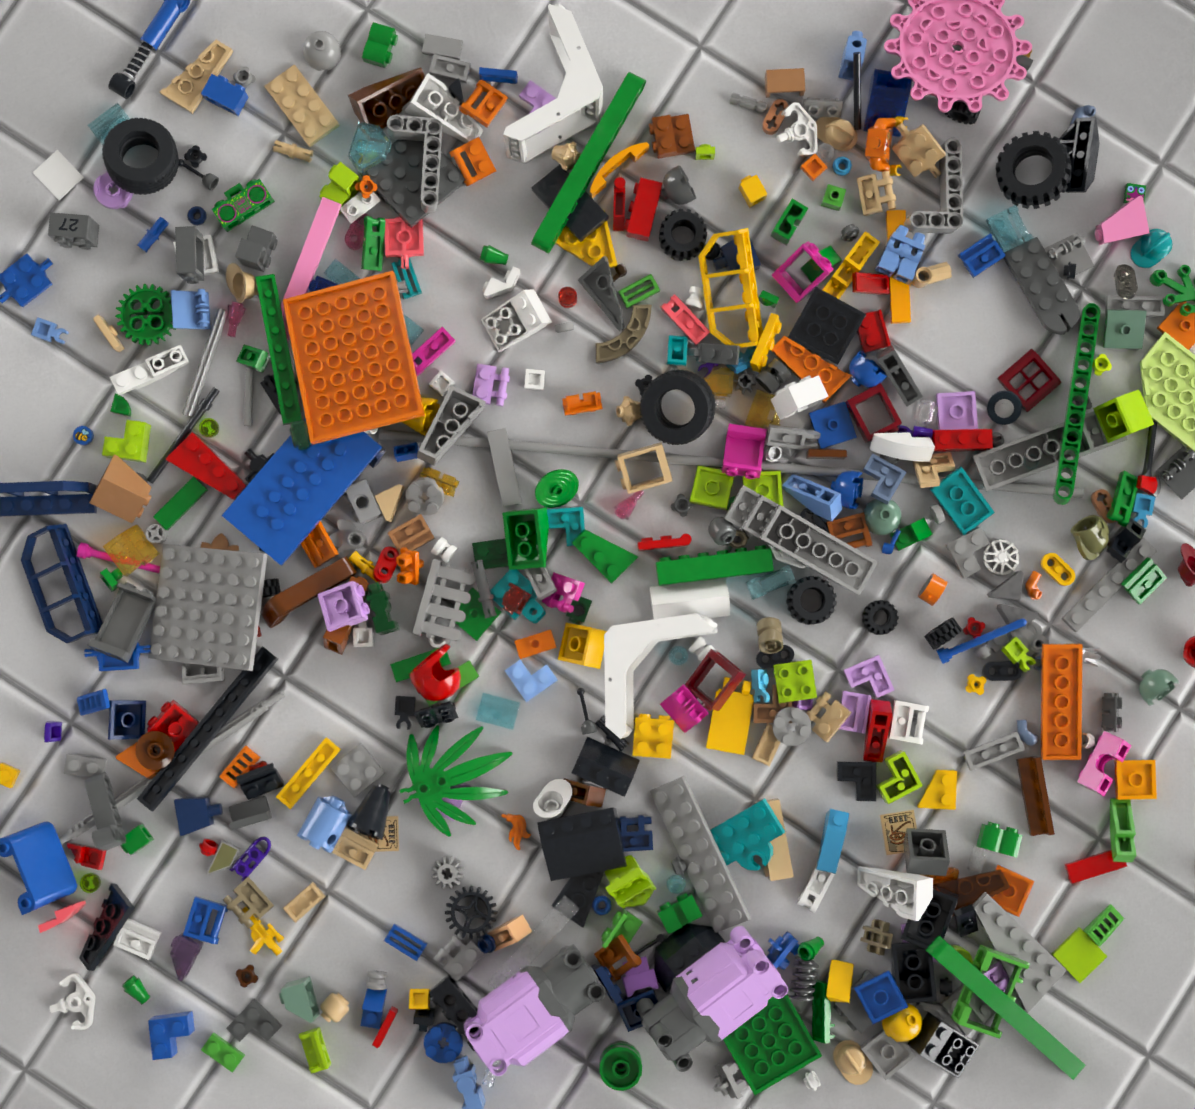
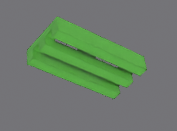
M652 274L619 290L618 294L624 302L626 309L660 292V289ZM649 280L651 281L650 284L638 289L637 291L627 296L624 295V293L638 287L639 285ZM654 286L655 289H653V290H651V291L645 293L644 295H642V296H640V297H638V298H636V299H634V300H632V301H630V302L628 303L627 300H629V299H631V298L637 296L638 294H640V293H642V292H644V291H646V290H648V289H650V288H652V287Z

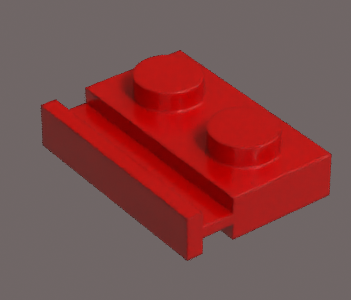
M881 309L865 313L866 316L857 330L863 353L889 347L891 343Z

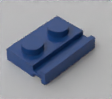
M991 233L958 255L973 278L1006 256L996 240L994 241Z

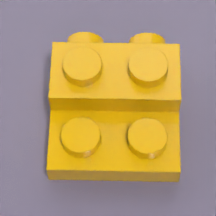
M639 714V717H635L632 756L671 759L674 720H670V716L659 715L658 719L651 718V714Z

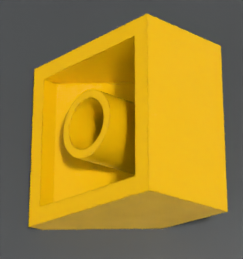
M565 623L558 660L600 669L604 652V634L607 631Z

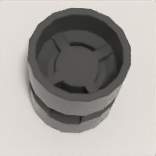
M775 358L766 366L767 370H762L755 377L760 386L772 395L780 388V383H784L791 376L790 371Z

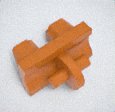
M403 547L400 549V555L396 557V563L401 567V572L397 575V582L418 585L419 568L424 566V561L419 559L418 551H411Z

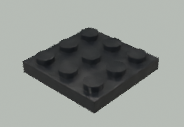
M815 287L788 338L838 365L866 314Z

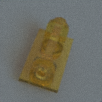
M430 467L423 468L419 478L428 477L435 480L436 484L442 487L444 495L454 497L455 490L460 482L457 478L444 473L442 479H440V471Z

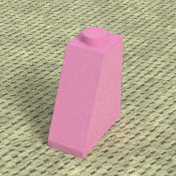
M1142 196L1133 198L1095 226V238L1099 245L1150 233Z

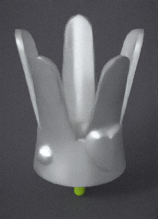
M1101 647L1083 648L1082 663L1086 662L1098 667L1094 659H1100L1101 656L1094 653H1097Z

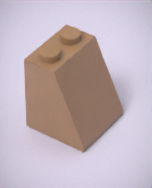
M114 454L89 503L133 523L136 517H141L145 509L142 506L148 505L152 497L149 495L152 487L120 457Z

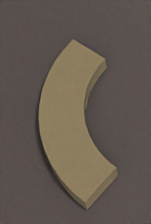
M633 305L630 321L624 331L609 341L596 343V363L618 359L631 351L639 343L648 328L652 305Z

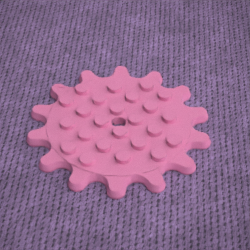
M908 0L912 13L907 16L894 14L890 18L891 26L900 32V36L896 39L887 40L884 43V49L888 54H895L901 59V62L892 68V77L896 80L908 78L914 82L910 95L915 101L921 100L926 95L935 96L938 99L939 111L942 113L950 111L953 103L956 101L964 102L972 113L979 112L982 108V97L986 95L994 97L997 101H1004L1009 96V91L1004 85L1005 80L1014 79L1020 81L1027 74L1026 69L1016 62L1017 56L1026 55L1032 50V44L1029 41L1020 40L1015 36V31L1023 26L1024 18L1018 14L1005 16L1001 12V7L1004 5L1005 0ZM959 45L962 47V50L954 51L953 46Z

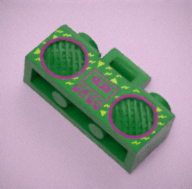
M260 178L249 181L245 188L240 183L236 184L224 192L227 200H220L215 203L212 211L227 232L275 202Z

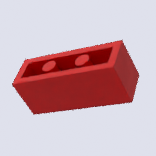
M640 177L639 183H635L633 194H636L635 201L630 202L628 212H632L631 217L626 219L624 230H627V237L649 241L661 194L662 182Z
M992 429L934 430L931 439L935 446L934 452L987 451L993 448Z

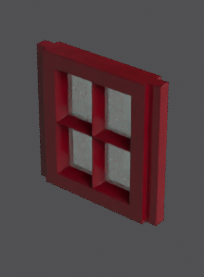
M1030 349L997 378L1007 391H1011L1019 397L1022 408L1026 412H1029L1062 383L1033 349Z

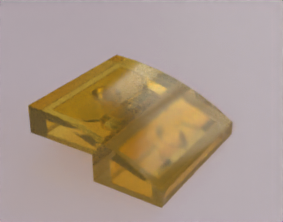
M139 525L125 530L103 546L110 558L126 577L139 566L147 565L160 554L154 545L146 539L145 533Z

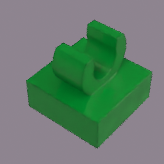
M106 568L100 572V578L111 592L115 591L118 588L117 581L123 577V573L119 568L111 573Z

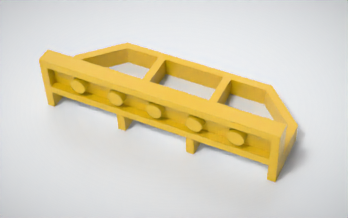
M748 228L713 234L698 256L710 333L725 345L740 346V348L756 346L763 333ZM734 235V244L737 246L738 251L736 260L738 265H740V269L708 274L706 255L718 237ZM739 274V280L743 284L744 291L742 292V300L745 304L713 308L709 278ZM746 308L745 319L749 325L748 339L751 342L735 344L716 329L714 312Z

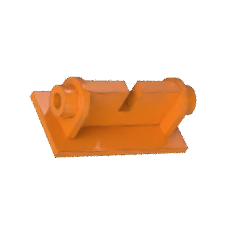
M596 391L583 393L582 400H580L579 394L566 396V398L562 399L565 416L603 409L600 392L596 393Z

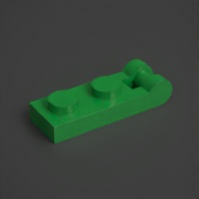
M372 216L364 217L361 265L363 270L382 271L385 218L378 217L374 219ZM372 226L377 227V232L372 231Z
M1122 471L1119 474L1111 509L1107 513L1109 520H1115L1123 527L1129 523L1138 489L1136 488L1138 477L1126 471Z

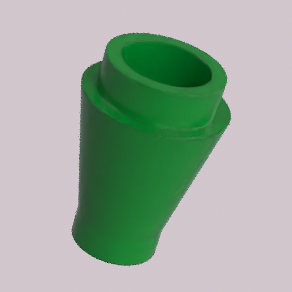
M484 245L480 260L484 261V263L506 265L509 254H505L491 245Z
M816 937L800 943L798 948L799 957L805 961L813 960L824 946L823 939Z
M135 975L131 976L122 985L124 992L137 1000L141 1005L151 997L140 978H136Z

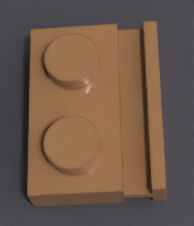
M422 514L388 532L399 554L400 549L403 547L414 551L435 539Z

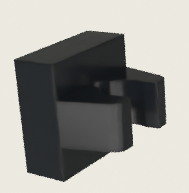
M435 1009L415 1010L413 1024H419V1032H427L428 1025L433 1026Z

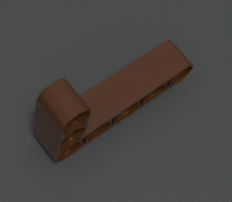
M343 557L269 599L261 609L260 614L269 628H273L284 621L291 611L318 597L319 593L330 590L348 580L357 571L348 557Z

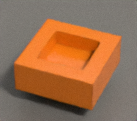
M814 154L800 168L814 181L828 167Z

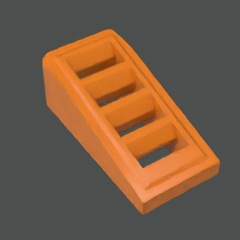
M245 745L219 777L232 788H237L239 785L237 779L233 780L228 775L229 772L235 777L239 776L240 774L233 769L236 766L242 771L241 775L247 773L261 757ZM246 753L253 761L250 762L243 755ZM238 761L244 762L247 768L243 767Z

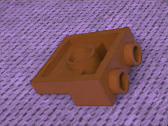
M689 114L672 117L671 115L652 118L651 123L648 124L650 135H654L655 141L652 142L653 153H657L658 159L695 152Z

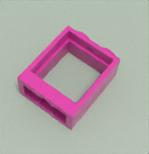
M808 241L802 244L772 274V277L798 303L834 269L831 267V262L826 257L821 256L818 247ZM806 251L824 272L803 291L785 270Z

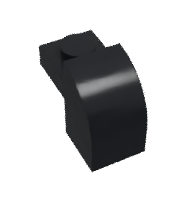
M1130 518L1129 523L1125 527L1121 526L1109 540L1106 551L1122 563L1127 559L1131 549L1142 540L1146 529Z

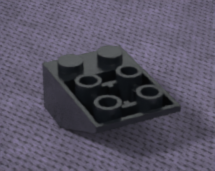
M929 1011L922 1020L920 1033L907 1044L919 1055L959 1078L979 1047L976 1042Z

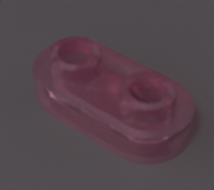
M366 213L350 225L345 235V243L352 250H358L363 246L364 224L360 225L359 221L364 219L365 216H369ZM353 236L357 237V240L355 242L351 241V238Z

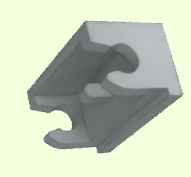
M184 663L182 665V684L224 681V668Z

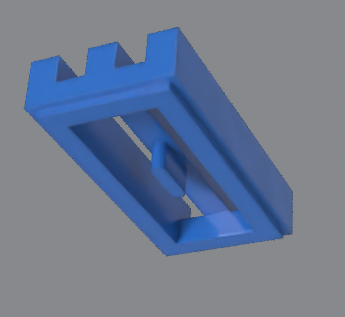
M479 67L480 80L517 84L518 82L517 71Z
M395 923L384 940L415 961L418 960L428 944ZM397 930L398 932L402 933L414 942L418 943L419 945H421V948L416 947L412 943L400 937L399 935L394 933V931ZM392 936L396 940L400 941L404 945L416 951L417 954H414L413 952L409 951L397 942L393 941L392 939H390V937Z

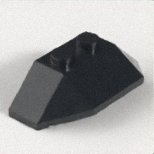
M1096 117L1076 118L1073 124L1059 138L1060 143H1064L1071 161L1072 172L1070 183H1067V193H1086L1095 179L1100 145Z
M687 923L655 948L654 970L657 981L665 992L670 990L674 977L720 942L726 943L721 935L714 931L712 926Z

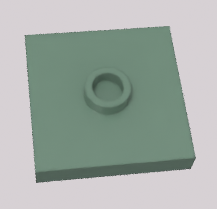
M1107 309L1103 348L1142 349L1147 311Z

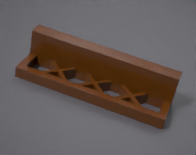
M1031 756L1016 759L1030 836L1042 834L1055 835L1041 757Z

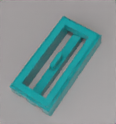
M410 258L409 269L417 291H413L406 269H401L410 292L409 294H406V292L402 293L404 300L422 294ZM398 260V262L391 264L397 281L401 282L402 280L397 269L398 266L401 267V260Z

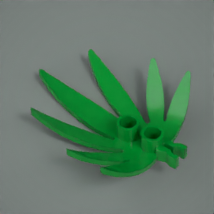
M437 725L433 729L425 744L421 765H419V751L416 739L413 734L409 735L406 759L409 776L413 785L410 788H403L399 791L400 793H409L415 790L416 793L403 800L404 804L414 798H418L429 821L448 837L451 836L449 826L436 808L450 818L465 824L476 825V821L458 807L443 801V797L456 800H483L508 794L507 790L489 787L450 788L487 773L513 754L512 752L486 755L466 761L444 771L446 767L456 761L473 744L484 729L483 726L478 727L458 740L442 755L432 769L430 765L437 749L440 726Z

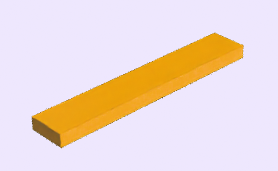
M906 210L886 211L887 242L899 225L905 226ZM894 272L890 276L891 324L910 323L909 285L894 279Z

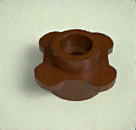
M247 965L246 968L236 971L241 987L245 988L250 983L258 981L253 965Z

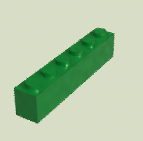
M766 545L755 546V550L747 551V548L735 549L736 552L728 553V550L716 551L717 555L710 556L709 552L698 553V557L690 558V555L678 556L679 559L671 560V557L659 558L660 562H656L658 586L773 572L771 548L766 549Z

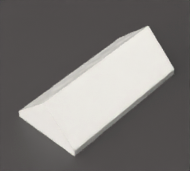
M726 578L650 587L653 620L694 613L709 618L730 616V599Z

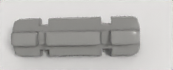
M732 93L730 98L731 104H740V107L753 111L756 109V112L764 113L767 106L766 102H757L756 99L747 96L741 97L737 93Z

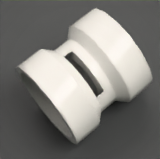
M691 286L689 290L691 296L686 299L685 305L690 309L703 311L704 290Z
M441 537L431 552L434 555H439L445 563H448L458 548L454 545H449L447 540Z
M699 636L688 650L691 653H695L702 662L710 649L714 650L715 648L712 645H707L705 639Z

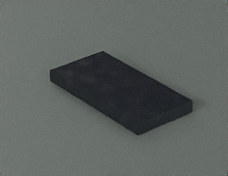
M559 164L532 186L531 189L550 209L569 173L563 170ZM586 191L581 198H578V204L567 217L568 221L565 225L579 242H582L609 219L606 212Z

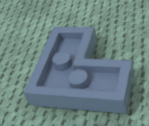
M874 454L871 455L862 471L879 480L871 496L886 505L889 504L906 474V471Z

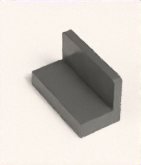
M266 796L229 806L232 822L229 823L231 830L272 818Z

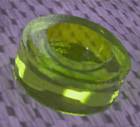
M205 418L199 424V431L205 437H215L219 432V424L212 418Z
M95 873L85 874L80 880V887L86 893H93L101 886V879Z

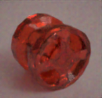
M563 287L559 291L558 300L560 305L564 308L575 306L577 303V293L572 287Z

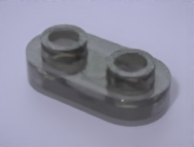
M1119 265L1114 273L1117 294L1123 299H1132L1138 290L1135 271L1129 265Z

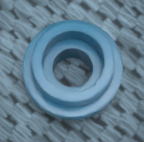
M843 156L836 158L832 165L833 171L840 176L847 175L852 167L851 161ZM843 164L845 169H840L838 165Z

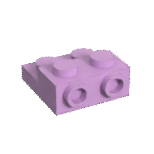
M350 581L318 594L328 631L331 632L346 625L353 626L368 620L367 614H370V609L367 603L363 602L362 596H365V591L362 585Z

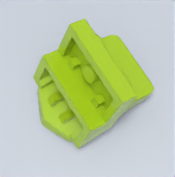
M628 855L625 857L627 867L605 871V875L610 882V885L605 888L608 894L615 898L617 904L623 909L645 905L653 891L656 890L648 874L641 869L632 855Z

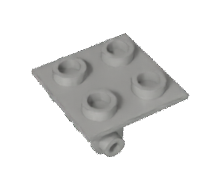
M1078 233L1044 248L1063 281L1067 280V277H1063L1064 265H1068L1069 261L1072 264H1076L1075 275L1094 267L1083 245L1086 240L1083 235L1079 236Z

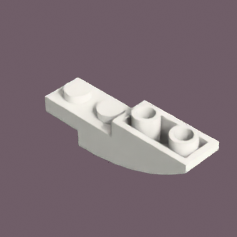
M178 345L145 359L144 363L111 376L110 380L119 396L133 389L143 388L180 369L189 361L182 346Z

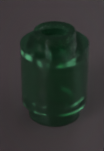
M306 421L292 422L289 430L294 448H298V450L310 448L311 443Z

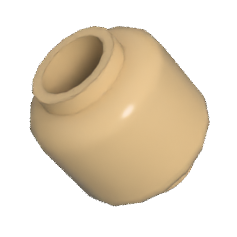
M339 992L337 994L331 993L320 1005L323 1011L321 1016L328 1023L331 1020L337 1023L349 1011V1002Z

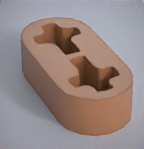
M777 99L769 109L762 124V129L766 134L773 135L780 128L785 116L781 115L782 110L776 115V107L782 105L783 110L788 107V103L785 100ZM772 119H775V127L769 129L767 123H770Z
M1100 489L1092 493L1091 502L1098 515L1107 524L1116 522L1115 520L1111 521L1106 517L1111 509L1113 499L1108 491ZM1099 495H1104L1105 497L1103 498V502L1097 501L1096 498H1098Z

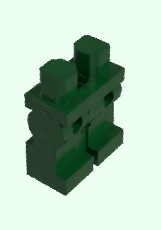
M379 582L367 585L370 595L366 596L376 615V617H372L376 633L385 635L400 630L398 622L392 621L390 615L392 608L389 601L391 599L390 594L384 591L382 584Z

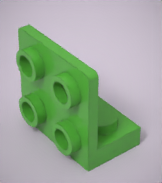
M625 909L621 912L617 911L612 919L613 925L611 928L607 927L601 935L602 947L606 949L608 944L621 934L629 944L643 921Z

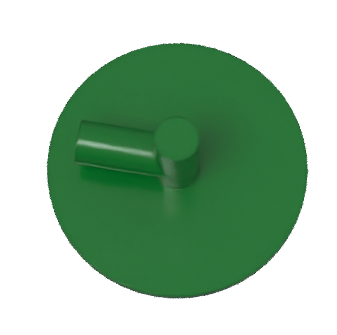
M566 469L551 471L538 482L535 488V497L539 504L547 508L563 506L576 495L579 487L578 478L572 471Z

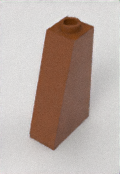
M351 576L349 582L354 581L364 588L365 596H362L363 602H365L369 592L367 586L369 583L363 577L357 576L356 578ZM346 625L331 632L326 629L323 636L324 648L342 655L355 625Z

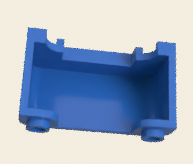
M42 822L0 838V856L8 857L13 855L27 892L19 896L17 902L22 915L69 896L76 891V879L52 823Z

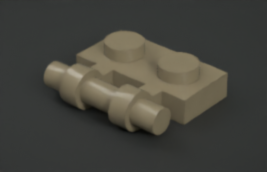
M249 877L233 890L237 895L234 900L229 895L223 899L227 905L226 908L229 911H233L239 918L238 921L248 929L254 925L250 919L253 914L259 920L274 907L272 902ZM241 901L249 909L246 913L238 906Z

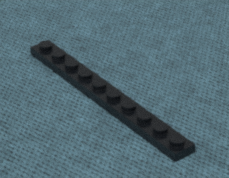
M263 646L255 655L253 671L242 670L176 750L170 764L157 773L138 796L137 800L152 812L158 807L278 661L276 656Z

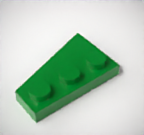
M586 529L571 542L611 584L638 558L637 555Z

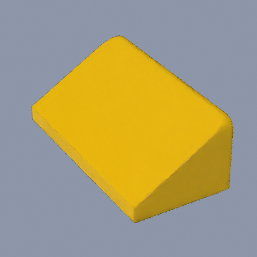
M831 960L826 997L831 1002L849 1003L854 964Z

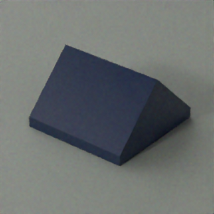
M110 700L108 740L140 739L145 734V700Z
M654 989L616 1004L628 1032L643 1027L642 1019L636 1010V1004L642 998H649L655 1005L658 999Z

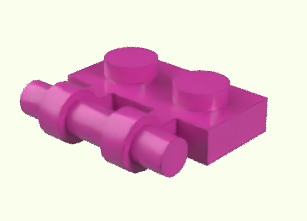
M553 572L551 579L557 592L543 599L542 603L550 608H558L563 613H571L574 610L573 605H571L572 600L579 601L585 583ZM560 596H564L563 600L559 601Z

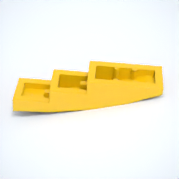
M865 231L823 288V291L840 299L852 282V274L861 270L880 241Z

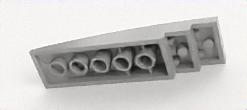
M1095 412L1087 413L1084 419L1079 458L1128 439L1125 436L1108 443ZM1070 419V422L1073 424L1079 423L1077 419ZM1064 422L972 456L986 492L1058 466ZM1072 436L1067 437L1070 442L1076 441ZM1064 455L1067 460H1073L1071 455Z
M742 485L724 517L725 520L857 595H860L878 563V561L744 485Z

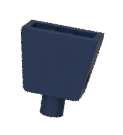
M733 239L720 248L722 257L712 260L716 271L725 267L727 271L740 269V265H738L736 260L737 246L734 244ZM750 239L754 270H758L761 264Z
M209 797L178 798L174 800L180 836L214 824L213 816L223 814L221 803L211 805Z

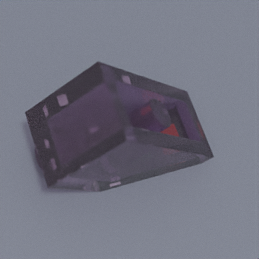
M183 933L179 937L175 936L171 943L173 948L170 952L177 978L181 982L187 978L204 945L203 942L185 936Z

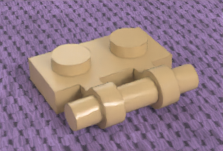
M889 171L882 172L883 179L877 180L875 173L857 178L864 216L883 212L882 204L885 203L888 205V210L896 209V195L893 194V179L890 178ZM879 187H884L886 196L880 197Z
M826 691L821 697L817 698V703L806 714L809 716L810 721L816 723L812 731L825 742H829L852 712L838 700H835L832 705L829 704L827 701L831 698V695ZM824 707L827 711L819 718L817 714Z

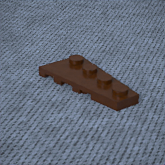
M1001 869L933 884L959 894L955 910L970 904L973 905L984 892L993 897L1010 888Z

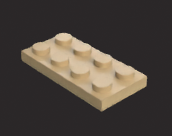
M295 64L264 86L309 147L340 126Z

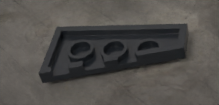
M605 871L571 877L551 906L584 928Z
M110 884L108 890L111 892L108 899H104L101 905L103 910L100 917L95 919L93 924L94 932L88 936L79 957L89 971L96 969L135 909L117 884Z

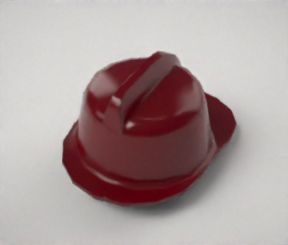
M1183 543L1180 549L1183 560L1178 566V572L1186 586L1191 587L1195 585V549L1191 545Z

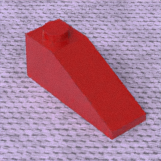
M874 699L870 701L863 761L883 763L892 717L890 701Z

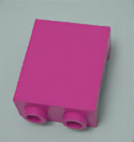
M729 424L721 473H726L728 476H745L748 479L760 478L767 429Z

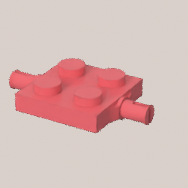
M400 216L385 219L386 258H401V269L409 268L410 257L424 256L423 219L412 228Z

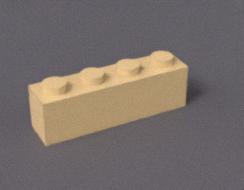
M778 798L767 800L785 830L780 800ZM785 832L770 841L774 854L770 862L766 866L763 865L764 875L769 877L770 881L794 877Z

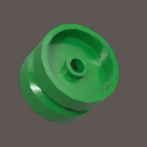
M617 1041L604 1048L599 1062V1072L603 1082L608 1087L618 1091L631 1089L638 1083L642 1076V1060L639 1051L628 1042ZM623 1063L624 1066L620 1068L617 1064Z

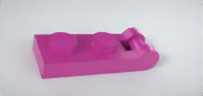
M443 326L412 353L417 377L456 342ZM417 358L423 361L420 365L415 362Z

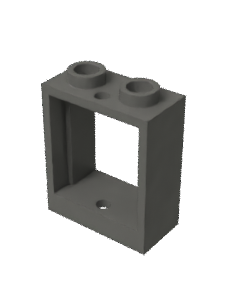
M195 226L175 227L176 273L184 281H187L188 284H197L199 281H204L203 235Z

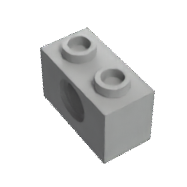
M366 479L351 485L346 490L344 497L348 505L352 504L354 508L352 514L356 522L360 521L364 525L383 516ZM361 498H366L367 505L359 508L358 501Z

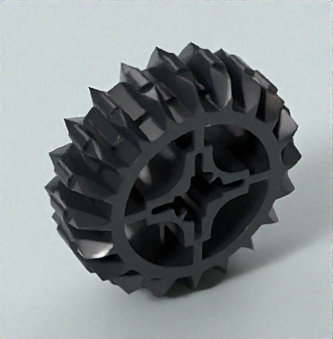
M470 886V892H467L466 888L462 887L463 894L456 890L457 898L453 896L449 898L453 904L446 903V907L451 908V911H445V915H451L450 918L446 919V922H453L449 929L451 930L456 927L455 935L462 931L461 938L463 939L466 933H469L470 940L473 939V933H476L477 938H480V931L486 935L487 930L485 927L493 928L489 921L496 922V919L491 917V915L498 913L496 910H491V908L496 907V903H489L493 896L485 898L488 893L487 890L483 894L479 893L481 887H478L476 892H473V886ZM473 897L469 906L457 905L463 898ZM479 899L485 904L487 914L477 909ZM473 903H475L474 912L476 911L478 915H473L469 922H467L469 917L466 914V910H470ZM455 911L465 916L464 926H461L456 920ZM472 920H485L480 927L469 929Z

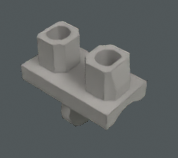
M731 1061L725 1064H717L715 1068L719 1075L715 1077L717 1084L713 1087L714 1091H721L723 1096L729 1094L730 1098L736 1097V1099L743 1097L741 1093L748 1088L746 1081L743 1078L734 1080L732 1076L739 1071L737 1063Z

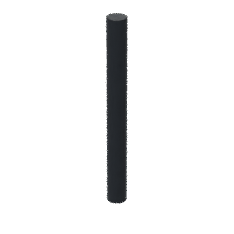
M854 52V130L862 129L861 52Z

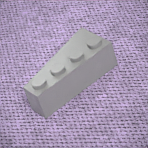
M451 385L418 450L417 458L435 466L484 410L486 401Z

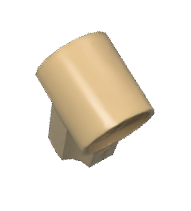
M943 262L929 267H921L915 272L912 284L917 288H923L928 284L949 279L952 277L950 265L947 262ZM918 274L924 275L925 281H921Z

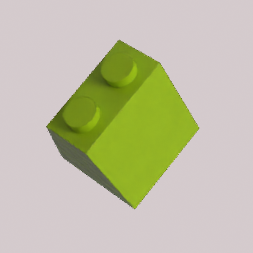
M1139 389L1093 408L1108 443L1154 425Z

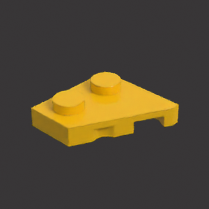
M936 770L930 784L925 789L922 799L918 802L917 808L956 810L957 771Z

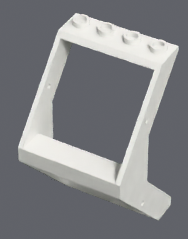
M559 4L548 5L550 37L566 73L558 98L507 126L503 134L507 158L522 163L529 162L554 148L555 145H559L599 122L603 112V86L572 12Z
M694 613L611 626L604 634L605 726L620 739L629 736L634 731V670L658 642L716 634L719 631L716 628L718 624L707 616L702 617Z

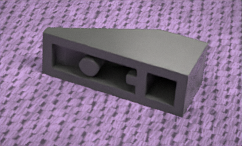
M892 345L876 354L879 363L906 407L923 398Z

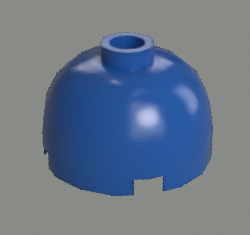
M858 351L849 365L850 373L853 376L851 381L858 387L863 385L866 388H872L882 383L887 377L885 371L872 359H866L867 355Z
M845 471L838 475L836 481H832L831 489L841 493L842 507L857 509L859 503H856L858 497L861 498L864 479H859V476L863 474L862 472Z

